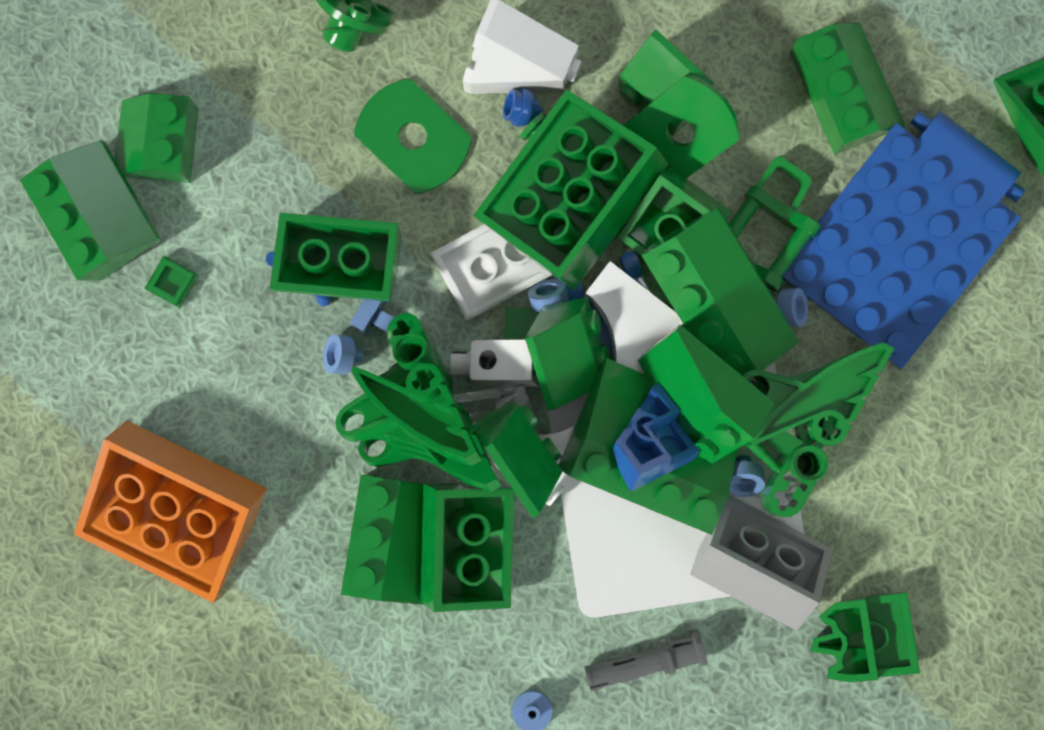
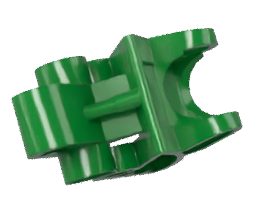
M410 313L397 315L387 327V337L393 348V357L397 363L380 376L359 367L351 369L364 394L345 405L339 411L335 421L336 430L347 441H360L358 447L359 455L370 466L381 467L417 458L433 463L442 471L466 484L490 492L500 488L502 485L493 465L490 463L480 438L473 428L474 424L466 407L459 397L451 392L453 386L452 377L446 370L432 338L415 315ZM357 414L364 416L361 427L352 431H346V422L350 417ZM379 440L386 442L385 449L380 455L375 457L368 456V450L372 444Z
M883 342L839 357L818 369L788 378L761 369L751 370L743 374L745 379L754 384L757 389L775 403L755 439L742 446H747L773 470L761 493V504L765 511L778 517H792L803 508L817 480L826 474L829 466L828 458L822 448L824 446H835L846 438L852 427L849 422L856 420L865 403V400L862 398L869 396L879 378V375L875 373L881 372L884 369L895 348ZM807 421H808V430L804 428V426H805V424L807 423ZM795 427L796 437L787 433L786 431ZM767 440L780 453L777 460L761 442ZM800 455L805 461V468L802 473L797 466ZM791 482H794L795 484H797V485H799V486H789V485H790ZM786 491L785 497L790 500L789 504L777 507L779 500L775 498V493Z

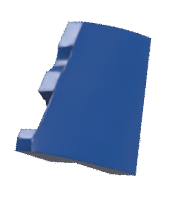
M659 383L651 388L644 403L637 409L630 424L623 430L613 447L618 468L631 492L695 460L700 452L676 421L680 410Z

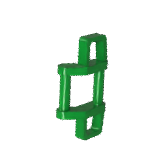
M781 156L776 157L771 162L756 185L749 187L744 194L746 200L729 222L738 238L757 209L760 208L789 229L795 231L769 269L752 262L767 288L775 292L783 284V275L810 237L814 238L821 229V226L812 218L796 212L811 185V177ZM776 169L782 170L800 185L790 207H787L762 190V187Z

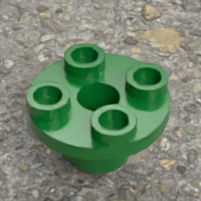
M316 0L319 6L330 15L325 29L321 30L324 40L333 48L343 52L355 51L358 44H362L361 37L364 32L372 34L386 33L394 14L388 7L379 3H373L370 0Z

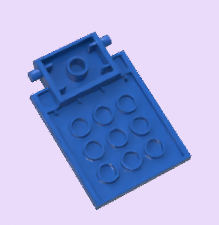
M921 111L915 115L910 124L921 131L917 138L897 123L892 127L817 223L821 226V229L814 238L810 237L782 277L793 288H801L806 298L870 347L884 342L895 348L888 361L898 369H902L1021 220L1020 216L1000 202L1004 195L1013 202H1017L1024 194L1025 190L1015 183L1021 171L941 111H938L932 119Z

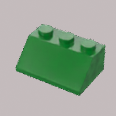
M860 22L832 24L796 40L789 53L834 155L886 135L896 123L902 128L906 126Z
M102 140L48 158L20 179L77 281L103 280L161 240L109 148Z
M279 212L270 291L390 302L398 274L402 238L398 223Z
M361 474L341 595L384 602L423 604L420 602L423 484Z
M466 483L423 484L420 602L433 612L511 608L514 490L512 487H500L490 492Z

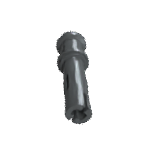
M692 631L691 636L668 642L666 639L660 640V643H656L657 647L646 651L614 658L599 664L584 666L591 692L664 671L665 674L673 675L676 673V669L698 663L701 666L708 665L699 631Z

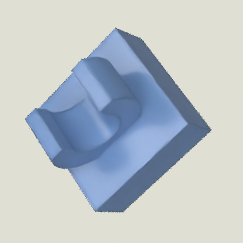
M364 299L350 324L368 335L373 325L387 333V327L394 317L382 311L387 301Z

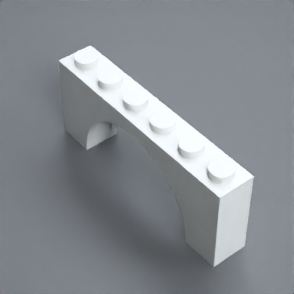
M611 261L583 295L588 297L589 301L604 319L611 337L613 361L642 374L645 373L637 361L639 357L678 325L683 324L675 311ZM576 423L565 429L547 434H538L542 441L549 437L562 456ZM487 452V455L490 459V463L493 465V468L498 478H500L502 481H504L507 485L510 486L502 472L499 470V468ZM562 472L546 502L548 506L556 500L564 489L559 484L566 475L564 472Z

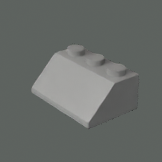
M728 495L712 535L706 534L698 550L690 575L798 631L820 603L833 549Z

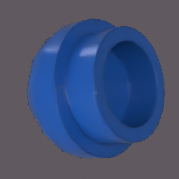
M520 88L518 91L511 89L505 98L503 118L511 121L513 126H527L536 116L544 112L538 99L528 89Z

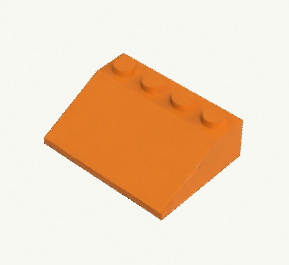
M127 420L103 441L74 535L214 603L257 518L268 488Z

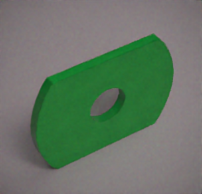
M690 74L683 76L623 125L659 149L669 164L665 170L671 167L686 179L741 138L738 120L728 100L711 84ZM675 119L688 122L694 131L693 140L689 143L675 141L669 134V123Z
M411 79L394 82L375 93L362 109L354 131V136L415 194L431 191L449 181L461 168L471 145V136ZM409 123H417L424 127L427 132L426 142L422 147L415 150L403 147L399 141L400 130Z

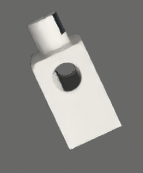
M473 340L471 342V351H452L450 368L452 375H470V381L486 386L540 387L525 340ZM497 358L495 366L489 369L491 360Z

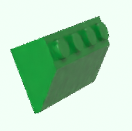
M718 206L651 244L643 253L644 261L687 331L742 376L751 370H764L799 343V339Z

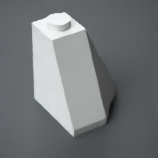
M490 0L472 46L474 47L472 61H475V65L468 64L463 77L464 91L470 94L508 93L511 89L518 91L520 88L528 89L531 92L563 91L567 80L574 82L582 63L581 60L576 59L579 45L504 2Z

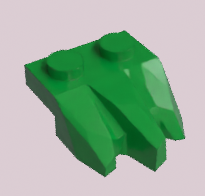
M907 591L868 595L836 602L819 616L823 623L832 627L833 633L813 638L810 652L833 655L836 658V664L828 668L827 679L853 683L879 680V677L920 673Z

